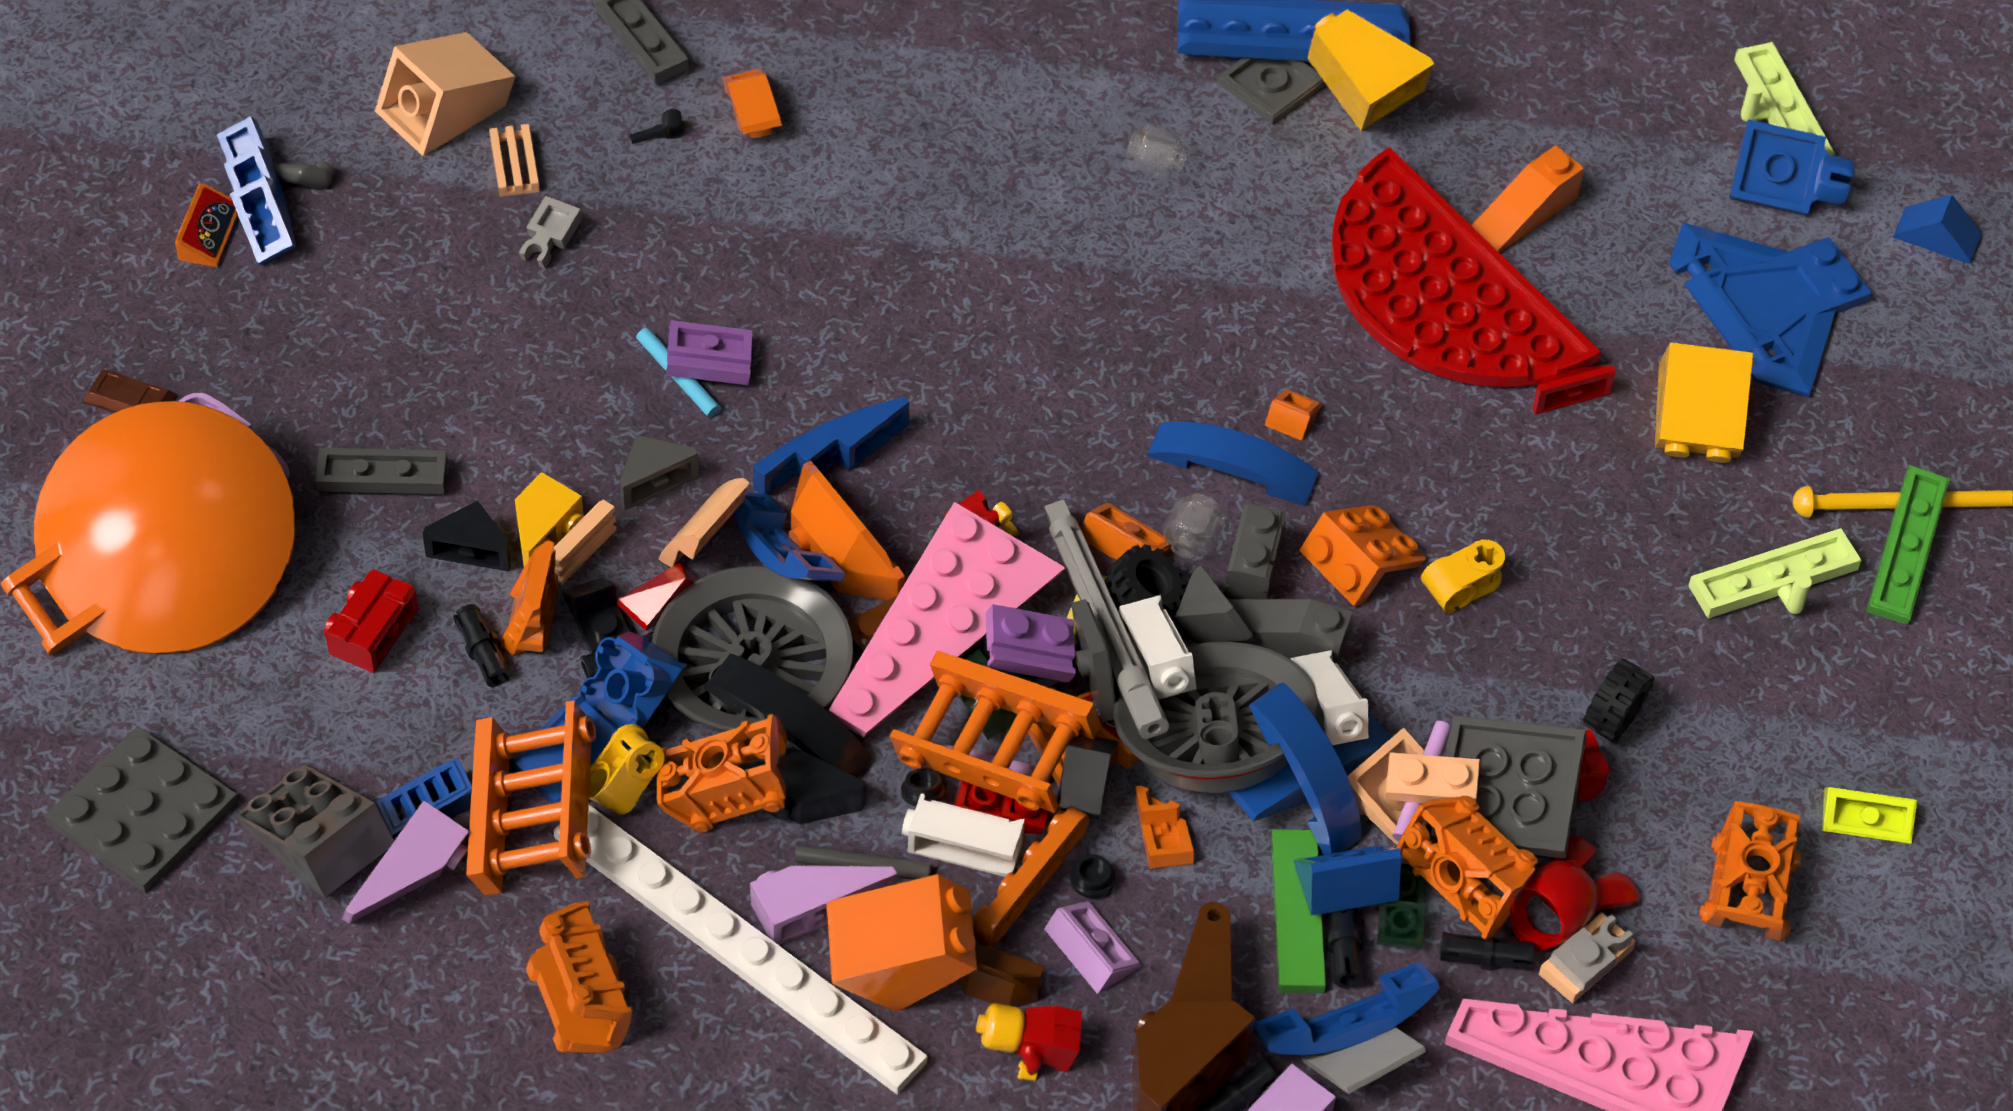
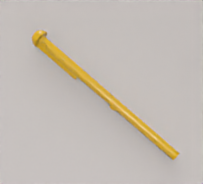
M1804 486L1794 494L1793 507L1800 516L1810 518L1813 510L1895 509L1900 492L1829 493L1817 495L1813 494L1810 486ZM2013 490L1946 491L1942 508L2013 507Z

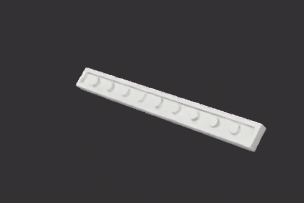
M589 805L587 835L591 844V855L589 859H586V862L897 1095L927 1064L926 1054ZM560 824L554 829V838L558 841Z

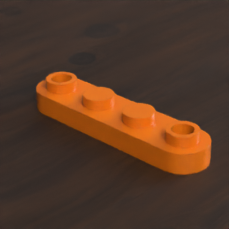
M1070 807L1066 812L1060 810L1055 814L1049 824L1048 834L1040 843L1035 841L1030 845L1023 857V865L1015 874L1010 872L1005 876L997 890V897L990 906L987 904L982 905L975 914L972 921L973 929H975L974 938L977 942L991 948L997 945L1084 836L1090 821L1089 815L1074 807Z

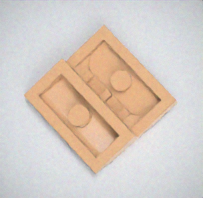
M744 478L730 480L717 488L668 543L658 560L670 567H673L684 554L693 560L743 503L750 482Z

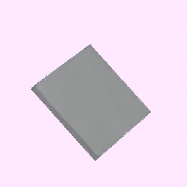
M1393 1027L1372 1039L1345 1049L1299 1056L1310 1068L1350 1094L1426 1051L1422 1044L1396 1027Z

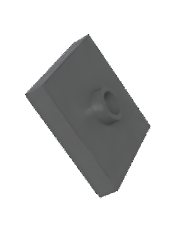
M1086 599L1072 602L1071 606L1078 645L1075 659L1079 674L1086 680L1102 722L1114 720L1116 695L1108 647L1089 602Z

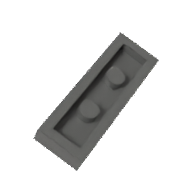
M596 0L597 13L655 85L689 70L688 57L641 0Z
M319 448L315 478L317 492L444 494L448 464L447 450Z

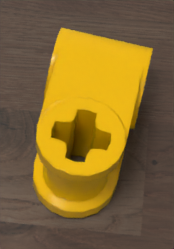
M1483 539L1475 541L1473 544L1449 556L1432 562L1423 571L1421 581L1444 612L1453 613L1456 611L1454 607L1459 606L1460 609L1466 607L1470 602L1499 588L1502 582L1500 569L1505 562V552L1497 542Z
M627 724L618 728L597 760L590 766L589 799L619 815L626 814L634 808L640 795L652 778L660 771L664 763L665 755L663 750L655 742L648 741L646 732L639 725ZM625 741L631 749H626L622 742ZM647 754L651 758V762L649 763L643 755Z

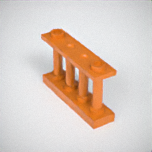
M937 650L929 665L939 690L914 736L895 729L890 734V739L898 759L911 768L920 769L925 767L1016 799L1019 804L1028 809L1038 810L1042 808L1055 813L1059 805L1052 786L1048 781L1072 737L1081 735L1094 740L1101 727L1094 703ZM963 695L978 701L953 749L930 742L955 697ZM1002 708L1017 714L991 763L970 756L974 745L994 710ZM1040 721L1056 727L1031 777L1009 769L1032 724Z
M575 700L566 702L565 725L511 736L501 728L493 717L476 720L466 876L484 895L502 893L503 875L507 873L508 869L561 860L577 879L586 877V859H589L591 855V844L587 835L591 742H594L596 739V728L591 716H587ZM564 743L563 763L509 774L510 758H513L514 753ZM562 782L561 802L507 812V801L512 791ZM560 821L559 841L505 851V836L509 834L510 830Z

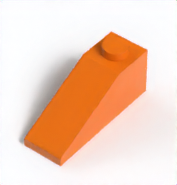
M1553 146L1529 163L1471 226L1501 253L1578 198L1584 167L1558 146Z

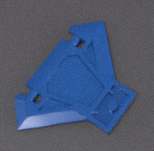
M1683 222L1669 261V265L1676 274L1688 271L1692 279L1685 282V287L1731 350L1753 353V361L1756 365L1752 366L1751 377L1755 382L1807 397L1810 396L1834 315L1869 302L1872 292L1830 237L1791 251H1784ZM1709 263L1712 269L1707 271L1703 265ZM1772 349L1776 355L1771 357L1767 350Z

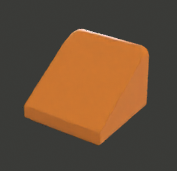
M1286 389L1272 401L1265 426L1302 441L1319 413L1322 404Z

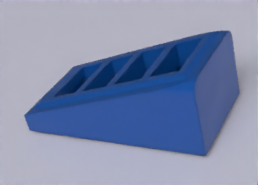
M456 758L378 799L376 806L392 838L396 839L416 812L411 800L419 797L421 804L423 801H426L451 818L471 809L472 785L459 758ZM454 784L456 790L449 793L447 786ZM436 791L440 799L433 803L429 793ZM402 804L407 814V818L401 821L394 806Z

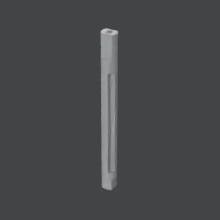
M1064 499L1044 506L1050 523L1049 532L1079 599H1086L1092 608L1109 650L1113 676L1140 736L1147 740L1167 732L1169 728L1168 720L1076 518L1071 516Z

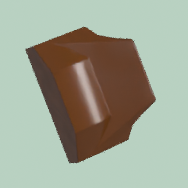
M976 943L977 969L957 980L966 995L991 1004L998 1003L1014 1007H1021L1038 1001L1044 985V965Z

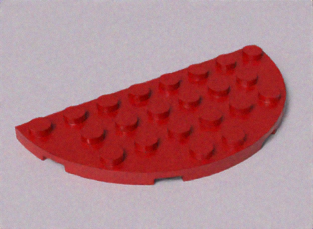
M1391 147L1375 156L1359 171L1356 181L1351 185L1348 192L1343 194L1336 211L1331 240V259L1336 283L1345 304L1367 333L1384 348L1400 359L1434 375L1457 382L1493 387L1539 384L1546 376L1576 368L1589 367L1599 361L1601 351Z

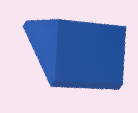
M1377 845L1294 860L1295 869L1311 916L1399 900L1400 848Z

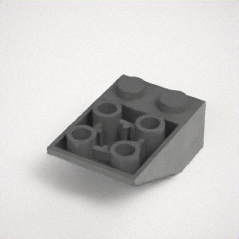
M305 764L289 771L282 781L266 793L253 798L246 808L234 816L297 879L323 897L331 894L387 851L394 843L374 802Z

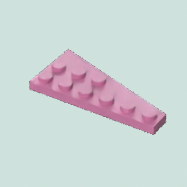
M954 502L828 712L846 728L864 738L902 707L909 698L935 679L929 664L937 650L961 658L979 643L986 634V612L992 604L1011 608H1018L1026 604L1049 582H1052L1061 575L1065 567Z
M1463 999L1447 1033L1445 1044L1606 1111H1722L1754 1031L1737 1029L1736 1034L1712 1031V1026L1695 1025L1694 1029L1670 1027L1664 1021L1596 1013H1592L1590 1018L1567 1015V1010L1549 1008V1012L1545 1013L1522 1010L1516 1004Z

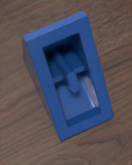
M1951 194L1905 207L1893 238L1970 264L1982 233Z

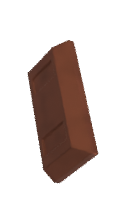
M102 369L82 402L116 413L139 404L174 401L177 394L168 389Z

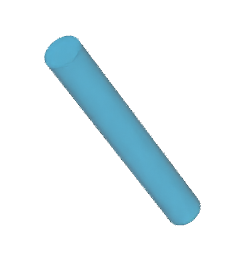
M643 328L638 332L636 339L666 371L667 347L649 328ZM671 376L709 419L721 412L720 405L696 379Z

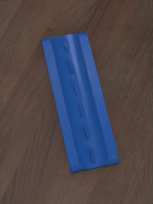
M1179 0L1177 54L1310 62L1307 56L1311 46V39L1316 30L1315 25L1325 16L1331 13L1338 16L1345 10L1353 12L1410 46L1409 12L1403 6L1395 4L1323 0Z

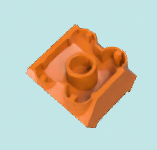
M547 540L533 551L509 594L514 598L509 625L500 639V644L512 656L526 651L544 653L547 647L558 594V575L555 574L556 552L554 543L550 540Z

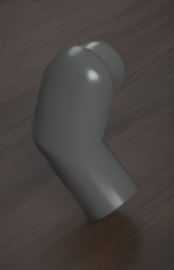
M325 161L317 162L315 165L276 163L274 165L280 183L296 184L319 190L329 187L335 175L333 166Z

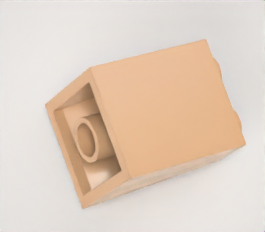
M467 32L394 46L375 112L422 156H425L505 107L515 75Z

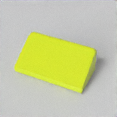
M1827 787L1824 788L1822 831L1912 844L1917 800Z

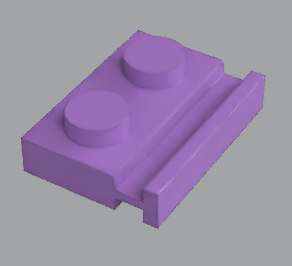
M671 320L668 334L666 376L748 385L751 371L753 330Z
M992 604L987 610V650L990 651V659L987 662V666L989 668L1063 682H1070L1075 676L1076 668H1073L1072 660L1075 658L1073 619Z

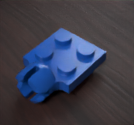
M1748 119L1729 198L1807 216L1810 205L1814 202L1819 201L1836 206L1843 205L1846 202L1851 190V185L1846 183H1850L1851 178H1854L1855 163L1850 159L1827 153L1825 151V136Z

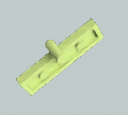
M1773 42L1737 49L1734 60L1748 84L1741 110L1743 121L1747 122L1748 119L1757 121L1767 118L1769 124L1825 136ZM1826 138L1825 151L1835 156V152Z
M1840 528L1693 575L1688 586L1708 619L1777 596L1781 598L1790 613L1799 614L1804 608L1811 585L1857 571L1861 559Z

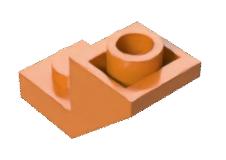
M760 68L722 77L725 91L732 101L737 127L743 135L749 134L750 138L764 137L773 133L772 128L782 126L767 76Z

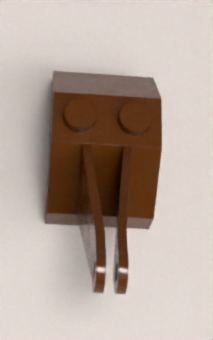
M1208 902L1199 909L1197 921L1171 1001L1164 1004L1156 1013L1154 1011L1146 1013L1135 1027L1136 1039L1135 1047L1132 1051L1133 1065L1131 1073L1133 1111L1195 1110L1210 1099L1218 1091L1221 1084L1228 1081L1248 1062L1255 1017L1236 1001L1232 1000L1230 912L1222 903Z

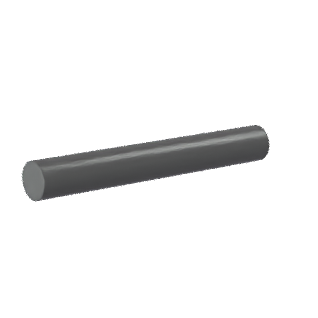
M797 844L795 862L820 866L894 867L897 877L915 880L928 877L931 863Z

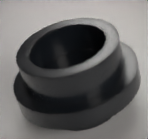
M916 769L909 772L906 780L901 785L903 800L916 807L920 795L925 794V801L931 802V800L941 802L945 797V785L941 781V776L930 769Z
M1090 854L1083 856L1071 868V886L1083 897H1103L1114 886V869L1100 855Z

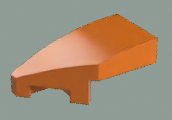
M1135 786L1137 811L1149 869L1193 864L1194 850L1186 820L1180 818L1181 805L1172 800L1169 803H1163L1149 796L1148 788Z

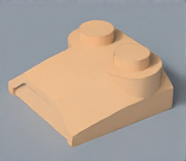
M1402 728L1347 776L1357 802L1359 814L1366 815L1396 845L1399 842L1392 835L1405 802L1386 800L1390 752L1424 754L1423 748L1405 728ZM1424 819L1422 825L1426 827L1430 823Z

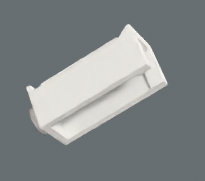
M1161 595L1119 606L1120 614L1130 630L1128 632L1158 700L1196 690L1193 655L1187 650L1167 610L1163 609Z
M1332 650L1290 658L1306 672L1313 683L1317 695L1316 720L1331 744L1337 745L1369 738L1368 700L1360 696L1339 665L1333 663Z
M921 794L916 809L907 810L902 835L908 836L909 853L1005 877L1008 873L1014 872L1023 844L1025 820L1019 819L1009 822V819L934 800H931V802L925 801V794Z

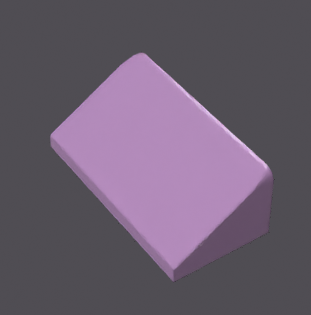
M1089 901L1057 908L1045 927V931L1097 994L1142 966Z

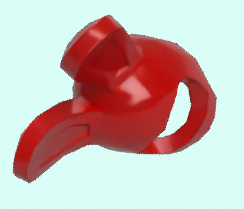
M1570 834L1566 859L1554 857L1553 861L1536 869L1528 883L1518 895L1514 896L1510 906V923L1519 941L1534 942V949L1544 951L1565 943L1585 927L1597 911L1632 906L1641 899L1640 891L1634 881L1621 872H1615L1593 880L1584 868L1592 860L1596 852L1595 846L1580 836ZM1539 896L1545 905L1559 916L1561 921L1560 933L1544 934L1534 929L1528 919L1526 905L1530 898Z

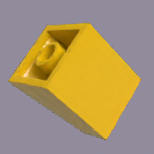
M1345 10L1338 16L1331 13L1315 25L1316 30L1311 39L1307 58L1361 131L1425 91L1434 66V62L1427 55L1349 10Z
M1670 342L1659 362L1655 448L1665 449L1664 454L1672 457H1689L1690 452L1706 454L1707 460L1718 463L1731 462V457L1738 458L1744 448L1753 353Z

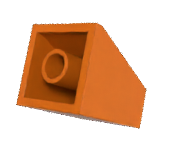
M936 874L828 902L827 918L832 984L892 1011H900L977 969L976 942L973 932L970 889Z

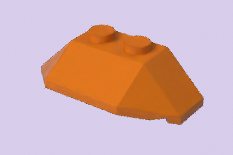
M812 461L804 463L791 509L789 537L803 551L826 553L845 573L843 581L830 582L838 593L886 601L898 596L905 584L904 573L893 563L886 551Z

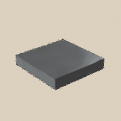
M1243 57L1217 76V83L1272 125L1326 86V83L1317 71L1305 62L1298 60H1270Z

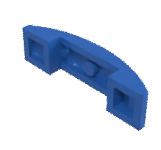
M1196 422L1161 423L1147 453V457L1187 469L1189 462H1193L1266 485V494L1306 506L1319 474L1316 469L1305 461L1270 442L1233 429Z
M746 492L743 503L734 512L735 519L746 543L766 567L788 578L827 582L843 581L845 573L826 553L803 551L786 534L782 527L787 513L768 494Z
M1279 683L1251 703L1249 707L1267 743H1279L1315 815L1307 823L1323 855L1345 851L1362 838L1359 810L1351 784L1334 747L1315 717L1286 683Z
M1419 961L1379 976L1381 993L1305 1021L1295 1008L1255 1022L1253 1031L1267 1050L1272 1053L1313 1055L1345 1049L1372 1039L1406 1020L1439 990L1438 981L1423 963Z

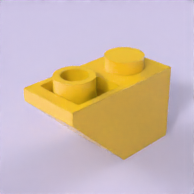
M542 472L515 499L523 566L525 567L537 547L547 540L553 542L555 547L584 517L582 496Z

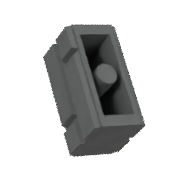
M1244 504L1227 570L1224 596L1227 599H1268L1283 537L1286 513L1282 510L1254 504Z

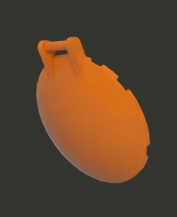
M178 401L145 403L120 410L86 429L56 460L47 475L36 506L34 519L36 557L7 576L0 585L9 597L14 596L42 636L43 641L41 644L49 655H53L72 644L86 633L96 639L120 647L122 650L157 655L158 653L190 652L211 646L242 629L265 608L276 593V587L283 576L286 566L290 564L296 530L294 499L289 482L280 463L264 441L246 425L221 411L199 404ZM39 579L69 620L59 628L56 627L29 588Z

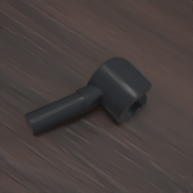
M678 109L666 110L662 114V124L629 134L632 144L663 136L665 139L681 138L684 133V121H681V111Z

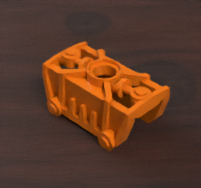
M771 714L765 720L752 724L749 721L741 722L738 728L696 741L682 740V745L667 749L662 747L661 749L665 757L662 768L657 773V805L666 814L699 833L712 830L713 823L761 809L777 812L783 809L786 799V785L777 764L778 756L786 753L787 734L780 719ZM758 759H765L766 762L765 765L748 770L738 767V765ZM683 775H687L689 779L680 790L670 793V787L677 785Z
M1463 795L1424 802L1420 804L1396 848H1400L1401 857L1413 867L1412 873L1415 876H1423L1459 911L1460 918L1463 921L1469 920L1482 932L1481 937L1485 940L1494 937L1504 926L1511 914L1510 906L1514 896L1518 895L1533 875L1538 862L1537 858L1528 850L1518 849L1478 812L1479 804L1470 796ZM1424 819L1435 828L1438 842L1432 843V841H1429V832L1422 825ZM1478 878H1488L1504 893L1502 898L1493 894Z
M1740 801L1733 803L1721 833L1717 832L1716 837L1713 836L1712 854H1716L1709 898L1700 907V922L1721 927L1724 919L1729 918L1731 921L1766 928L1764 937L1768 939L1784 941L1789 936L1791 925H1789V919H1784L1791 873L1796 872V869L1800 867L1802 858L1800 851L1795 850L1800 815L1759 804ZM1744 814L1754 818V825L1759 830L1751 835V840L1741 828ZM1777 823H1787L1782 841L1773 846L1774 837L1769 832L1775 828ZM1754 855L1761 856L1769 862L1770 868L1766 871H1756L1748 865L1746 859ZM1744 881L1743 891L1748 895L1742 898L1737 908L1728 907L1731 888ZM1766 888L1771 894L1768 915L1764 914L1763 903L1758 898V896L1765 893Z
M589 902L572 903L544 917L539 933L543 942L547 945L537 949L531 955L526 971L529 979L537 982L556 1030L553 1041L557 1050L571 1053H606L618 1049L622 1044L631 1023L632 1008L627 1007L621 992L625 991L624 983L619 980V971L614 957L610 953L607 954L600 924L594 925L590 915Z

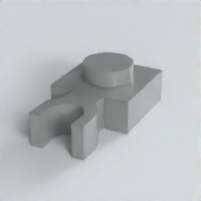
M545 196L526 227L529 236L533 238L526 241L519 251L521 259L527 261L531 254L541 252L537 261L539 266L545 269L551 260L553 246L562 249L566 248L583 219L581 209Z
M1612 914L1601 923L1599 932L1593 936L1583 927L1552 952L1550 963L1582 992L1614 967L1617 957L1612 952H1620L1631 943L1633 933L1629 930L1620 937H1614L1608 933L1614 928L1616 921Z

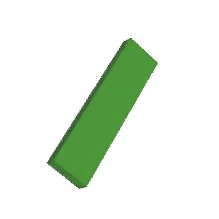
M1909 465L1905 472L1867 605V613L1903 624L1909 623L1949 484V478Z
M1272 829L1271 848L1278 993H1324L1325 969L1322 915L1311 916L1294 864L1296 859L1318 856V844L1311 830Z

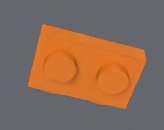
M1374 505L1323 512L1299 549L1353 606L1362 605L1367 601L1384 573L1421 567L1426 559L1425 555L1418 549L1415 540L1403 534L1390 521V516L1387 512Z

